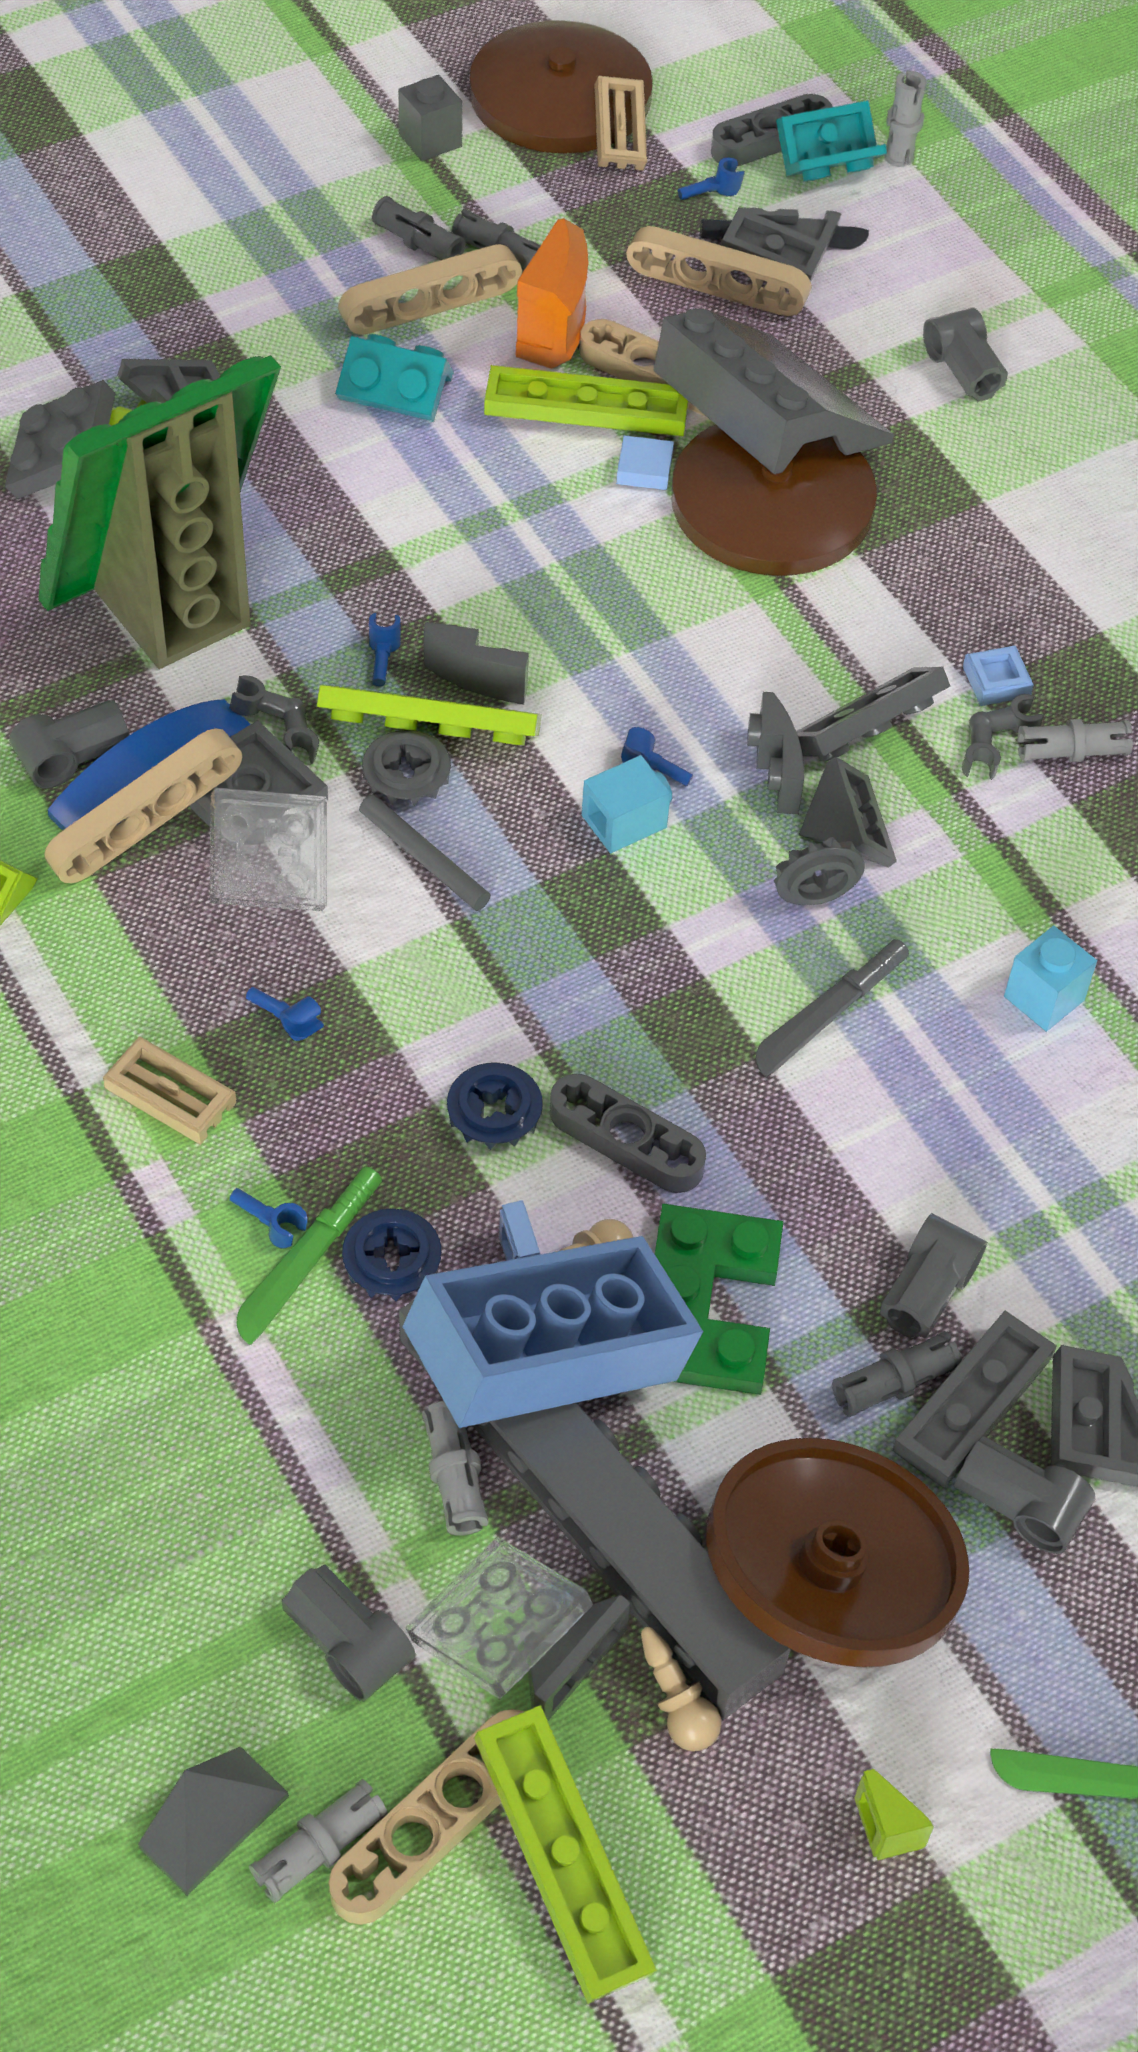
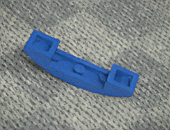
M225 699L201 702L169 713L135 731L95 760L58 796L48 808V816L63 831L203 732L215 728L223 729L231 737L249 726L250 723L242 715L233 712L229 708L230 704Z

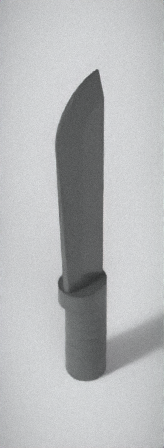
M893 939L858 971L851 969L842 977V980L764 1039L756 1052V1063L760 1072L765 1077L774 1073L858 998H862L909 956V950L906 945L898 939Z

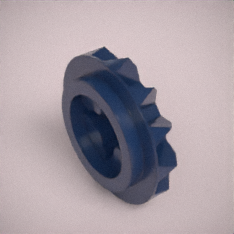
M483 1063L467 1069L452 1083L447 1096V1110L451 1127H457L462 1132L466 1143L472 1140L483 1142L489 1150L496 1144L507 1142L515 1147L522 1136L527 1133L534 1134L540 1115H542L543 1100L537 1083L522 1069L506 1063ZM507 1095L505 1100L506 1114L496 1111L490 1117L486 1116V1118H483L484 1101L493 1105L499 1099L503 1100Z
M395 1208L374 1211L359 1219L348 1231L342 1248L343 1263L351 1284L357 1283L363 1287L370 1298L376 1294L389 1295L396 1302L402 1294L412 1291L418 1292L425 1275L438 1273L442 1254L439 1236L427 1220L411 1211ZM387 1238H393L394 1246H397L399 1255H403L400 1257L397 1271H391L390 1267H387L386 1260L380 1258L385 1254V1247H388Z

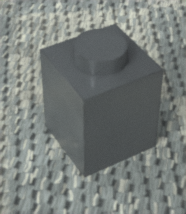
M439 74L398 89L399 135L421 161L462 147V100Z

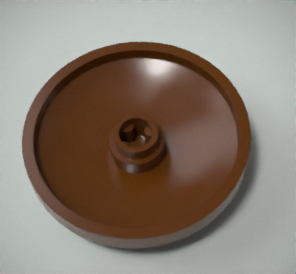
M552 20L520 25L504 31L488 41L480 49L472 62L469 93L472 107L478 118L486 127L501 138L518 146L541 152L580 153L597 150L595 83L598 76L643 80L645 118L651 106L653 78L645 57L623 37L591 24ZM608 89L612 145L615 143L613 89ZM624 91L626 137L633 133L631 91Z
M716 424L694 437L679 455L673 472L671 492L672 509L680 528L701 551L713 559L738 570L772 576H790L818 571L847 557L861 544L869 532L873 522L877 499L875 477L861 452L844 455L838 449L833 436L804 443L784 471L773 474Z
M795 1438L770 1443L755 1449L741 1458L725 1475L708 1514L706 1526L708 1555L714 1573L729 1599L751 1623L782 1645L817 1660L849 1667H882L910 1660L929 1650L946 1634L955 1620L967 1593L970 1572L968 1553L960 1529L948 1509L929 1487L907 1469L876 1452L857 1445L831 1439Z

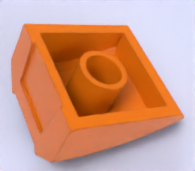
M565 218L556 221L517 281L516 357L550 369L571 360L580 342L581 330L585 325L586 316L585 292L589 264L587 242L583 229Z

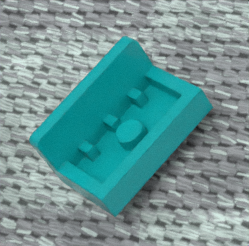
M869 100L776 119L786 177L802 174L804 182L830 177V168L846 165L847 173L859 172L874 168L873 159L887 154L886 144H876Z
M368 334L367 339L351 336L335 394L340 400L434 422L445 381L451 382L454 372L447 358H443L444 354L435 348L416 345L413 351L396 347L395 341L377 334Z

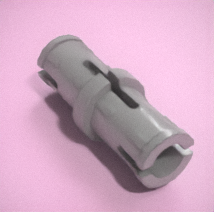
M906 71L905 84V75L902 72L896 77L893 106L887 113L886 124L889 126V137L886 146L887 154L884 155V158L889 164L897 167H904L905 155L908 165L914 161L917 133L923 128L924 114L923 112L921 113V106L927 80L925 76L916 71Z
M1069 719L1066 725L1020 726L1017 743L1040 742V744H1026L1024 747L1018 748V753L1021 761L1068 757L1069 762H1081L1085 756L1130 755L1133 748V739L1111 740L1110 737H1124L1125 734H1132V727L1128 720L1083 724L1081 719Z
M444 1400L429 1405L428 1410L424 1409L422 1412L432 1450V1460L429 1463L430 1477L434 1483L438 1484L439 1492L441 1493L447 1532L455 1536L469 1535L483 1529L482 1526L488 1525V1516L478 1484V1474L481 1472L479 1454L472 1451L466 1427L459 1428Z
M361 1779L357 1782L354 1788L316 1817L308 1813L297 1822L298 1831L259 1861H254L249 1865L250 1872L260 1887L264 1884L266 1885L267 1889L264 1890V1893L272 1902L276 1903L279 1901L282 1895L322 1864L328 1868L334 1865L341 1857L339 1852L341 1849L388 1814L378 1794L371 1798L369 1794L373 1791V1788L365 1780Z

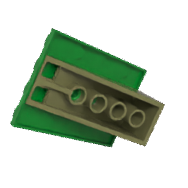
M271 355L265 358L256 356L242 360L224 371L216 380L203 379L193 382L177 391L169 401L164 403L155 401L141 405L127 413L117 424L112 426L102 424L89 428L72 438L63 449L61 480L56 482L53 524L49 527L47 533L46 558L41 559L38 600L47 611L94 590L159 670L251 626L240 492L281 370V366Z

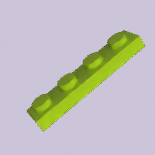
M491 365L484 399V415L684 437L689 401L669 384Z
M319 685L317 707L331 709L330 719L363 723L364 713L385 716V727L417 731L418 721L439 723L438 734L471 738L472 728L493 731L492 741L525 746L526 735L539 736L542 714L333 685Z
M541 1705L477 1731L474 1740L587 2004L653 1975L657 1969Z

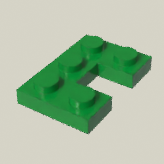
M662 1203L655 1256L703 1330V1334L679 1378L673 1382L761 1395L770 1328L708 1319L714 1277L775 1286L784 1221Z

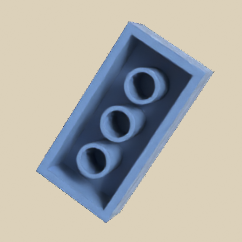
M643 1236L425 1275L403 1324V1329L459 1428L677 1381L703 1334L702 1328Z

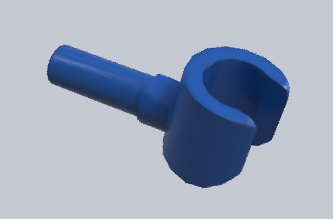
M723 158L719 161L715 176L679 188V198L684 200L713 191L724 196H734L741 188L745 172H736L738 165L736 159Z
M373 613L369 617V646L374 650L375 655L372 684L378 687L385 685L390 653L396 651L401 645V620L399 615H395V623L388 627L377 625V613Z
M641 727L630 728L621 753L622 763L642 755L653 770H658L685 786L689 785L693 774L664 759L662 755L653 752L655 737L649 730Z
M251 987L246 994L248 1001L279 1018L288 1035L295 1041L304 1040L324 1027V1024L316 1018L321 1013V1008L309 996L289 1006L286 1002L279 1001L255 987Z
M236 1188L230 1195L231 1202L254 1215L260 1222L269 1227L268 1235L275 1247L284 1249L292 1246L293 1235L287 1230L282 1229L279 1226L281 1223H291L301 1231L306 1230L307 1214L301 1206L295 1203L280 1204L274 1209L239 1188Z

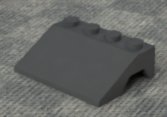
M704 308L689 309L685 313L663 317L653 371L773 474L783 472L804 443L833 436L838 449L844 455L892 443L894 434L773 335Z

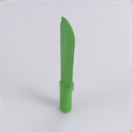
M367 1166L362 1167L330 1210L324 1208L319 1213L311 1227L241 1305L237 1314V1328L240 1336L246 1343L252 1345L264 1332L333 1241L344 1232L382 1183L381 1176L374 1169Z
M990 1749L991 1761L995 1771L1003 1781L1014 1788L1024 1791L1138 1799V1766L1009 1749Z

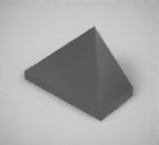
M835 756L825 766L799 835L820 843L831 837L838 843L852 841L856 850L861 852L862 858L890 867L897 860L869 776Z
M618 1595L524 1629L531 1707L535 1708L541 1705L547 1721L551 1719L627 1630L631 1602L623 1596Z
M241 1746L184 1770L138 1843L139 1849L188 1896L289 1797L288 1792Z

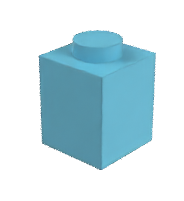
M642 755L584 780L582 817L611 854L667 828L672 791L665 776L660 772H654Z
M1053 925L1015 956L1004 997L1047 1032L1085 1001L1098 960Z

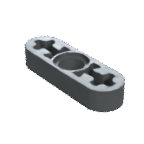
M804 94L723 121L713 129L711 156L718 163L723 158H734L738 161L737 166H741L782 152L778 132H767L762 130V128H777L776 119L780 117L830 108L833 105L827 98L821 95Z
M569 1074L560 1078L553 1085L550 1094V1118L559 1130L666 1191L674 1193L687 1192L701 1182L704 1175L706 1150L703 1143L693 1134L590 1076ZM580 1098L587 1100V1107L579 1105L574 1110L566 1108L567 1101L576 1103ZM595 1117L601 1120L600 1126H595ZM628 1122L640 1127L644 1136L634 1143H622L616 1140L610 1131L615 1125ZM655 1139L660 1141L659 1148L653 1146ZM680 1155L688 1158V1165L680 1163L676 1168L667 1165L668 1159L675 1161Z

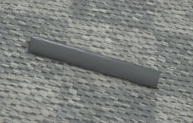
M373 794L367 796L362 801L359 811L470 907L475 911H479L486 906L491 894Z

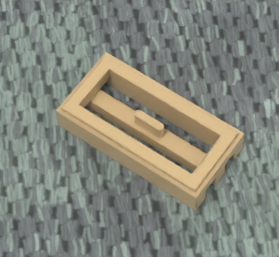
M598 76L595 83L598 166L607 167L609 162L616 163V168L625 169L627 164H634V170L643 171L647 163L644 81ZM608 89H613L615 149H611ZM624 91H631L633 151L627 150Z
M140 1036L103 1076L105 1089L200 1145L208 1137V1128L210 1126L216 1128L222 1121L221 1113L225 1109L230 1111L236 1104L235 1091ZM141 1059L211 1100V1102L206 1105L179 1089V1085L163 1076L159 1077L135 1062Z

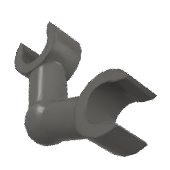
M239 676L236 692L232 693L229 708L243 716H253L263 712L284 719L286 733L283 744L291 752L292 747L304 748L309 754L310 763L313 764L319 747V738L317 734L307 727L305 704L298 698H288L266 691L264 684L253 676Z
M1021 694L1012 700L1011 706L1008 708L989 712H976L971 716L969 720L971 745L967 748L962 764V771L966 778L969 776L973 761H982L989 766L990 780L996 776L1001 756L997 748L992 745L993 732L1012 729L1018 733L1020 726H1041L1044 714L1033 716L1022 714L1030 711L1035 696Z

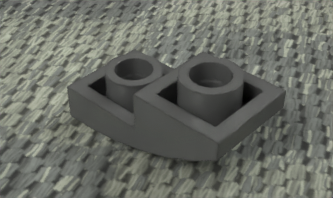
M425 622V667L445 680L469 691L502 701L518 704L525 703L528 689L529 653L506 648L479 646V629Z
M763 692L760 714H749L747 746L757 747L756 769L768 770L767 789L777 791V813L799 815L804 785V762L799 738L789 714L774 692Z

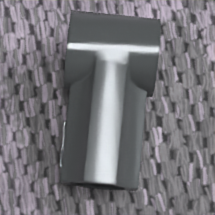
M976 308L960 310L925 321L923 339L929 357L936 363L945 361L968 396H973L977 402L992 398L1000 388L1006 385L1008 372L987 343L986 325L981 313Z
M107 700L55 721L52 717L45 714L29 716L13 728L9 742L33 783L40 788L49 789L67 782L76 772L78 764L103 755L117 743L128 737L130 733L117 703L114 700Z
M931 1213L913 1241L907 1256L906 1266L882 1302L880 1314L890 1323L891 1328L908 1338L914 1336L927 1338L956 1289L963 1290L972 1278L983 1257L988 1242Z
M982 1436L979 1441L977 1440L954 1485L955 1488L1013 1520L1016 1531L1025 1541L1044 1552L1060 1554L1067 1549L1095 1501V1492L1091 1485L1075 1472L1059 1466H1047L1045 1469H1042L985 1436Z
M325 1564L319 1568H310L293 1583L288 1594L282 1599L283 1610L326 1654L325 1659L332 1673L343 1687L359 1701L365 1702L416 1656L412 1643L397 1623L382 1611L376 1610L372 1613Z

